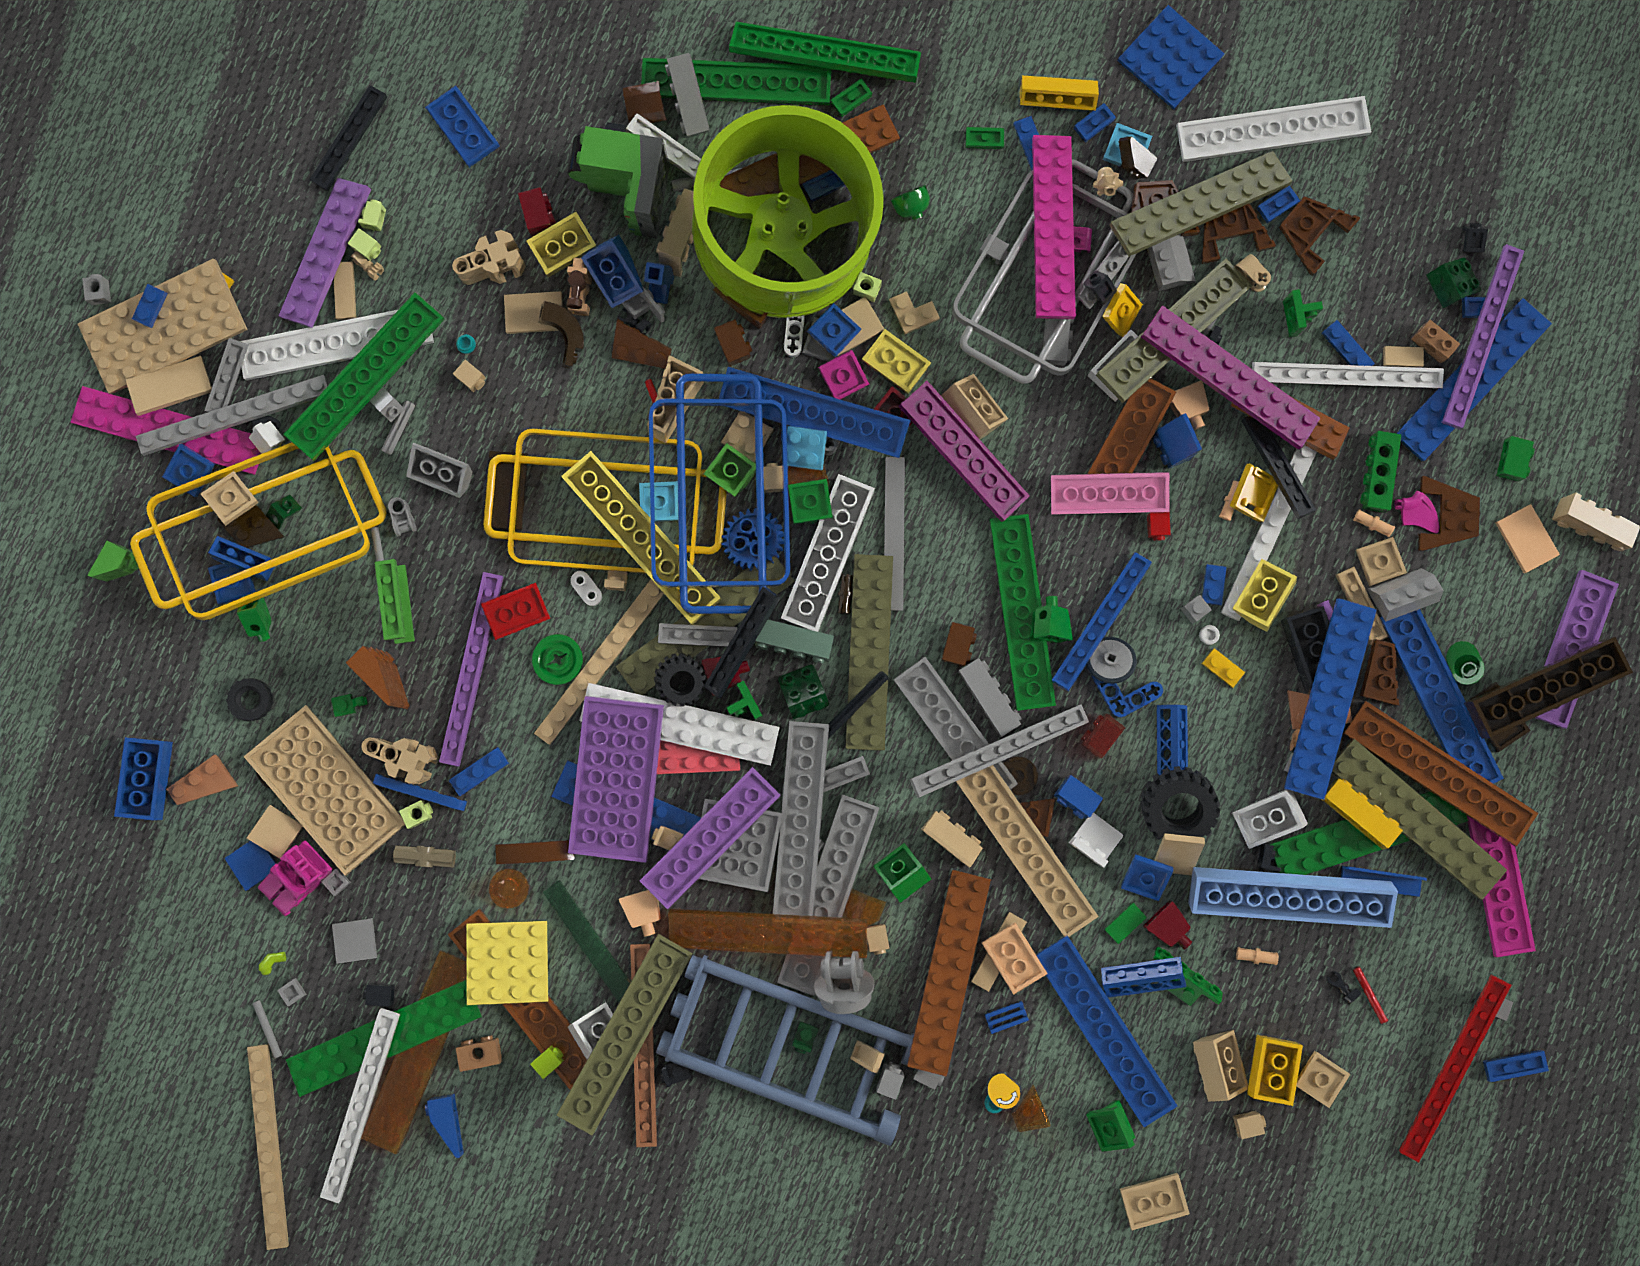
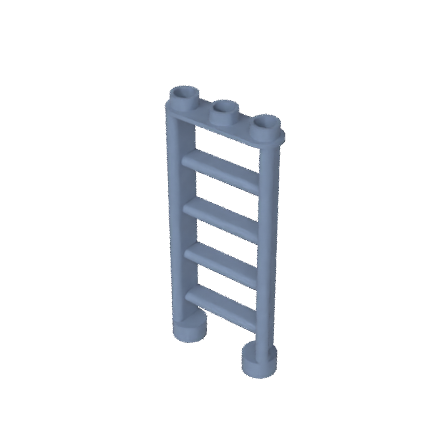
M692 955L684 978L694 981L689 996L678 993L670 1016L680 1019L674 1034L664 1030L656 1054L666 1057V1062L676 1063L874 1138L875 1141L888 1146L892 1145L899 1127L901 1115L884 1109L879 1122L860 1116L875 1076L874 1072L865 1068L850 1112L815 1098L842 1024L877 1036L873 1048L883 1053L887 1041L905 1047L901 1063L904 1065L908 1063L914 1033L910 1035L852 1013L836 1014L829 1012L822 1007L820 1001L707 959L708 956L706 955L703 958ZM708 973L743 986L716 1061L680 1048ZM753 990L788 1003L761 1078L725 1065ZM797 1007L832 1019L805 1095L770 1082Z

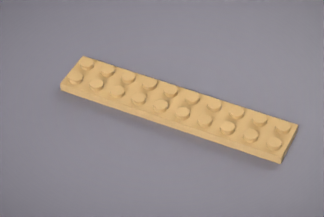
M993 765L956 781L1064 937L1067 935L1068 937L1099 917Z

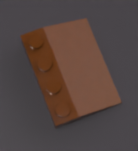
M362 646L346 664L388 706L408 709L409 703L397 666L393 663L394 657L387 651L374 649L372 646L370 648Z

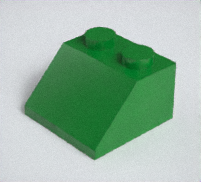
M905 843L873 866L900 903L931 880L929 874Z

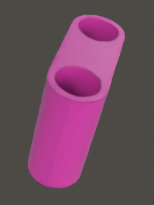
M1074 227V252H1081L1082 250H1086L1088 253L1091 252V228Z

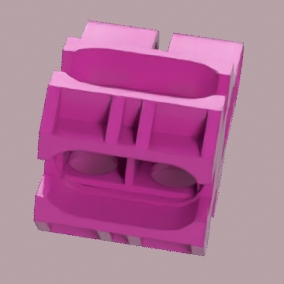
M307 841L288 850L280 858L281 861L270 869V874L258 886V889L270 901L279 895L272 904L283 916L290 914V910L294 906L297 907L307 895L322 883L321 880L332 872V868Z

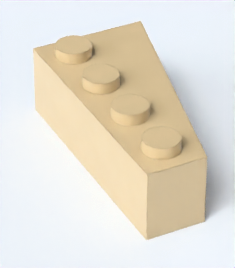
M685 188L682 195H678L675 205L677 207L675 211H671L669 217L670 224L665 226L663 231L664 239L658 243L656 253H659V263L671 266L673 274L681 277L683 272L682 261L686 262L688 257V243H693V191Z
M669 355L656 401L660 399H676V383L678 379L684 374H703V371ZM686 382L684 384V399H694L704 382ZM659 406L653 412V437L666 443L677 426L676 406ZM684 406V414L689 406Z
M1577 492L1560 499L1552 520L1558 522V526L1573 528L1575 533L1582 536H1592L1595 542L1602 544L1606 542L1612 545V549L1617 551L1633 547L1640 529L1639 525L1622 516H1612V511L1607 508L1595 507V502L1592 500H1582V495Z

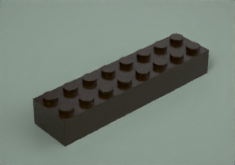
M1611 637L1471 699L1464 704L1481 739L1491 738L1633 673L1616 637Z

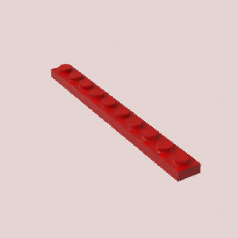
M1492 974L1490 975L1399 1149L1401 1154L1417 1162L1422 1158L1510 990L1511 984Z

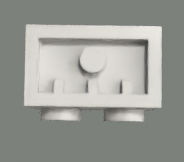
M1093 813L1090 818L1084 821L1069 844L1098 866L1104 868L1109 862L1106 859L1122 839L1123 834Z

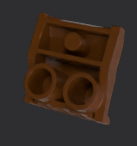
M659 81L623 88L629 123L636 114H639L650 123L667 120L663 110Z

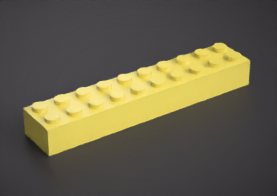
M590 451L561 477L654 581L651 574L650 517L593 452ZM655 524L656 574L663 581L679 582V550ZM687 560V582H705V579ZM654 581L691 625L695 624L705 615L688 613L682 608L680 603V587H662ZM688 587V603L691 606H715L722 600L712 587Z

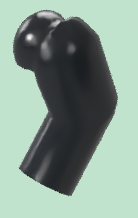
M269 415L251 420L253 427L259 423L265 424L269 421L277 430L281 426L279 420Z

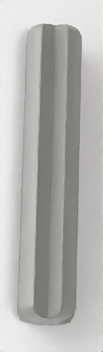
M404 401V410L397 416L384 442L382 451L391 455L412 414L415 405L410 401Z

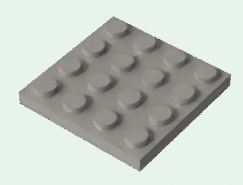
M705 799L701 818L718 801ZM766 810L698 879L768 892L783 813Z

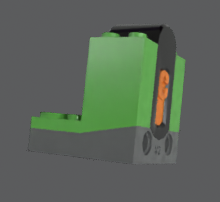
M585 126L584 133L575 136L573 139L568 175L575 181L587 184L589 191L626 196L624 216L629 222L630 232L637 236L657 239L670 168L663 138Z

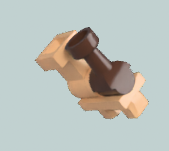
M574 258L573 267L568 266L567 270L570 276L568 282L571 287L566 306L573 315L589 316L590 308L588 304H585V300L590 290L588 284H592V278L581 258Z

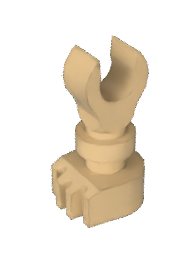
M357 251L351 255L352 261L368 272V276L373 280L379 278L377 273L380 275L383 273L384 268L378 262L374 264L371 261H367Z

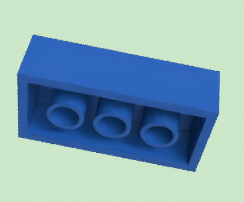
M125 737L114 817L163 820L173 742Z

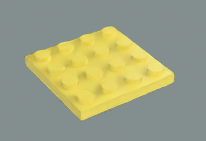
M547 921L466 924L467 1005L548 1002Z

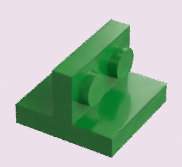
M1300 289L1292 290L1283 300L1289 338L1297 337L1307 327L1306 323L1311 322L1323 310L1322 301L1303 304Z
M827 479L788 485L794 524L806 522L816 524L819 520L833 518Z
M744 681L738 683L737 686L744 698L726 707L730 715L739 717L747 713L746 709L749 708L756 721L763 718Z
M1120 1100L1110 1103L1103 1109L1093 1110L1086 1114L1102 1152L1128 1149L1135 1145L1133 1139L1136 1137Z

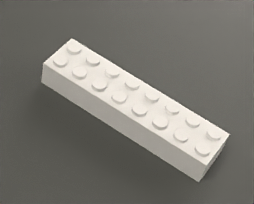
M838 474L830 494L833 518L819 521L781 616V621L796 627L819 632L875 488Z

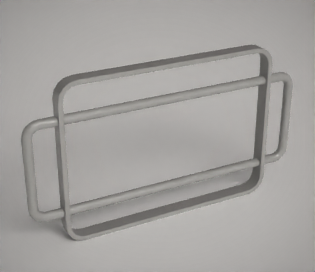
M1072 159L1073 168L1097 180L1098 172ZM1033 170L1026 176L958 293L952 307L954 318L966 326L960 338L961 349L971 357L1022 384L1032 382L1041 368L1057 376L1067 374L1073 368L1111 300L1110 298L1103 304L1073 360L1065 368L1055 367L1045 360L1068 319L1059 320L1039 357L977 324L1034 226L1033 211L971 320L959 312L958 303L1028 182L1033 178ZM1072 183L1074 195L1115 216L1117 219L1127 215L1131 210L1133 193L1125 186H1121L1116 190L1127 198L1121 210ZM1112 229L1109 231L1075 291V307L1079 302L1077 295L1084 287V281L1098 268L1115 238ZM1136 254L1130 256L1114 285L1116 289ZM975 331L1033 363L1034 366L1027 376H1022L971 348L967 343L971 333Z

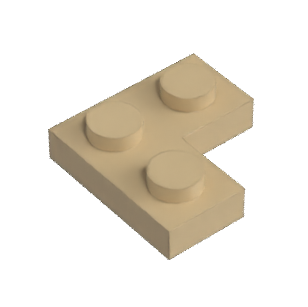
M907 292L889 299L904 334L940 320L932 301L914 308Z

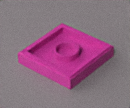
M853 350L818 367L833 398L842 399L869 385Z

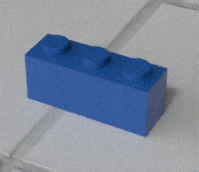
M219 536L216 537L208 552L214 560L240 571L271 560L270 557ZM275 567L253 576L268 581Z

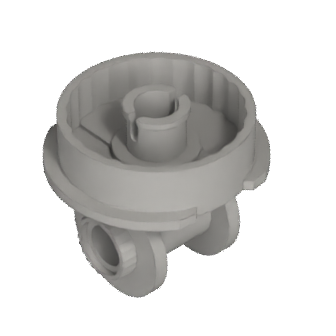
M827 951L825 959L821 961V976L815 982L814 988L815 994L820 999L824 1009L836 1014H850L862 1010L870 1003L875 984L872 975L864 970L863 959H859L858 951H853L851 958H833L832 951Z

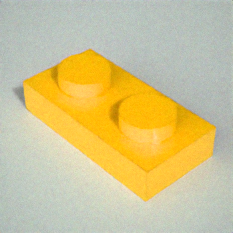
M1215 648L1212 649L1201 663L1232 688H1234L1245 673Z

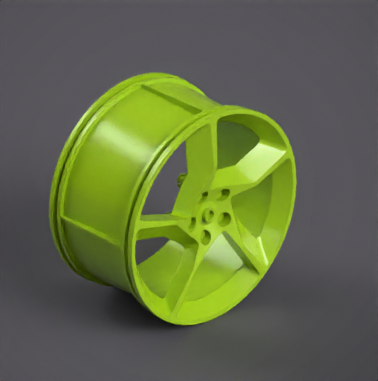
M790 105L770 106L752 111L734 120L709 144L702 156L695 176L692 236L697 258L714 287H717L725 296L731 297L753 313L762 315L765 312L768 313V317L792 318L809 315L830 306L853 286L860 272L863 271L882 220V182L875 161L867 147L843 123L825 113L807 107ZM772 151L777 152L780 193L747 197L720 187V182L724 176L742 161L758 154ZM802 154L810 156L833 170L848 188L852 196L851 200L825 209L817 214L812 213L799 185V156ZM708 210L737 218L752 219L746 248L736 262L732 261L724 253L713 237L707 224ZM857 221L859 233L853 256L838 269L824 275L814 261L803 251V248L828 228ZM766 250H770L793 266L804 281H772L761 278L753 273L757 270Z

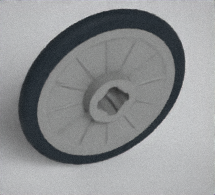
M1104 637L1086 666L1091 675L1099 681L1115 684L1127 680L1134 673L1137 659L1133 648L1127 642L1116 637Z

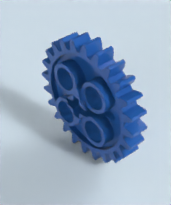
M755 508L753 513L747 509L746 515L740 511L739 518L733 516L734 522H727L730 528L723 529L727 535H722L723 540L726 541L722 543V546L726 548L724 553L729 555V561L734 560V565L738 566L740 564L743 570L747 565L750 571H752L753 566L758 570V555L754 554L755 550L758 549V541L753 540L755 537L757 539V508ZM765 512V531H770L769 535L765 537V543H769V545H765L766 562L769 561L773 564L772 557L779 558L777 551H783L779 544H784V539L781 538L784 536V532L780 531L782 526L777 524V518L772 519V514L769 513L766 516ZM752 525L749 531L743 530L744 526ZM741 542H744V547L738 549L737 545Z

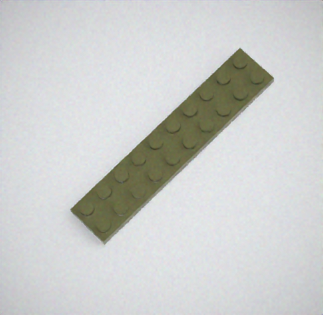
M1271 151L1113 220L1109 226L1129 257L1291 185L1292 179L1274 151Z
M1225 259L1168 310L1199 332H1202L1253 285ZM1143 333L1096 374L1101 382L1122 403L1171 360L1142 339Z
M854 554L848 703L880 671L885 672L888 676L893 556ZM888 680L847 720L846 749L885 751Z
M774 556L772 557L773 564L769 561L766 562V581L780 580L785 574V568ZM753 566L752 571L747 568L731 581H759L758 570L755 566ZM789 575L781 585L767 588L778 595L795 581ZM722 587L716 591L722 600L715 606H752L759 594V587ZM747 613L705 614L693 625L735 627L743 621ZM684 616L673 623L691 625ZM657 635L618 664L616 668L635 694L644 695L655 687V670L659 669L658 664L660 661L662 663L665 662V657L670 659L672 654L679 656L681 653L686 657L689 655L694 658L708 646L658 643Z
M1352 739L1336 757L1332 773L1341 780H1347L1352 785L1351 788L1357 793H1363L1368 798L1367 801L1371 805L1380 807L1388 819L1396 820L1399 823V828L1403 830L1401 833L1479 900L1484 899L1507 871L1505 867L1357 740Z
M660 934L657 935L556 1116L591 1136L594 1134L693 953Z

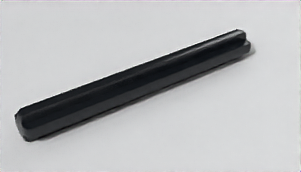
M880 671L828 723V739L888 680L889 677L885 672Z

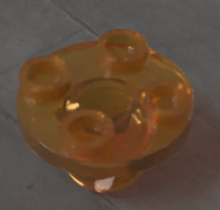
M516 869L501 870L490 881V897L496 905L502 908L517 907L528 896L529 884L527 878Z

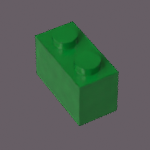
M1514 436L1504 439L1496 476L1518 482L1526 479L1530 473L1529 462L1535 451L1533 448L1534 441Z

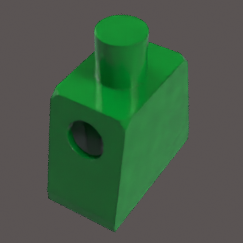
M264 597L238 607L237 615L249 637L257 636L259 642L270 639L268 631L272 621Z
M1047 596L1046 606L1036 609L1034 638L1054 643L1073 640L1069 611L1066 608L1058 607L1057 596Z

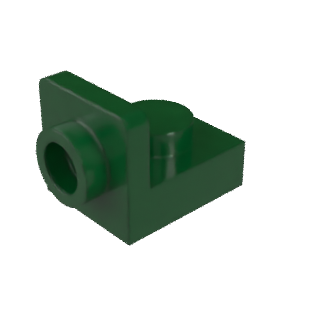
M800 1021L792 1042V1046L795 1047L794 1050L802 1054H806V1051L811 1053L819 1027Z

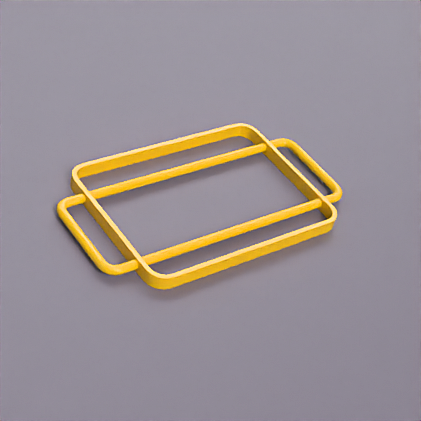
M527 429L517 439L515 455L501 454L491 459L487 476L484 530L492 538L508 540V553L514 561L525 565L647 574L642 568L523 560L516 557L513 548L514 540L624 548L617 540L515 532L521 463L573 467L579 461L521 456L522 444L526 437L529 435H548L649 443V437ZM653 438V443L677 445V439H668V441L664 443L656 438ZM685 440V446L693 447L698 453L697 469L685 468V476H696L691 545H687V553H690L689 562L693 566L695 554H714L722 546L727 491L719 486L714 545L711 547L696 546L701 477H706L704 475L706 469H702L703 458L699 446L692 441ZM500 462L515 463L509 532L495 531L491 527L496 466ZM601 462L608 470L649 473V465ZM654 466V473L677 475V467ZM674 544L675 547L679 550V545Z
M291 442L152 497L146 508L152 527L136 533L131 538L130 545L155 606L161 609H170L184 603L187 611L194 618L207 620L366 555L370 542L365 530L381 524L385 520L387 512L361 453L355 450H347L333 456L328 446L326 451L329 458L248 489L252 495H256L333 465L358 525L189 593H186L161 531L210 513L213 509L208 504L157 524L154 517L156 505L177 495L224 478L233 471L237 473L296 450L298 447ZM347 458L356 459L379 512L376 518L364 523L361 522L336 464ZM362 532L364 545L357 552L208 612L196 613L192 610L190 600ZM156 534L181 595L169 601H162L139 547L141 539Z

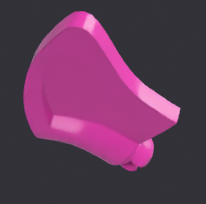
M1416 491L1412 497L1396 499L1394 501V508L1401 510L1402 526L1414 525L1432 533L1439 532L1437 512L1425 494Z

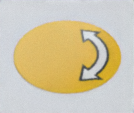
M997 1074L989 1081L988 1094L996 1106L1009 1109L1018 1103L1020 1088L1005 1074Z

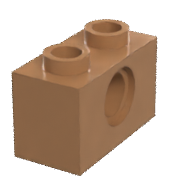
M1432 320L1426 322L1411 339L1420 347H1424V350L1439 363L1447 360L1460 345L1459 342Z
M492 1035L481 1037V1041L473 1042V1039L461 1041V1045L456 1047L460 1072L500 1064L502 1062L499 1038H493ZM475 1048L483 1050V1057L476 1056Z

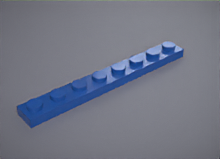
M1136 552L1134 553L1053 677V683L1069 692L1151 566L1152 562Z

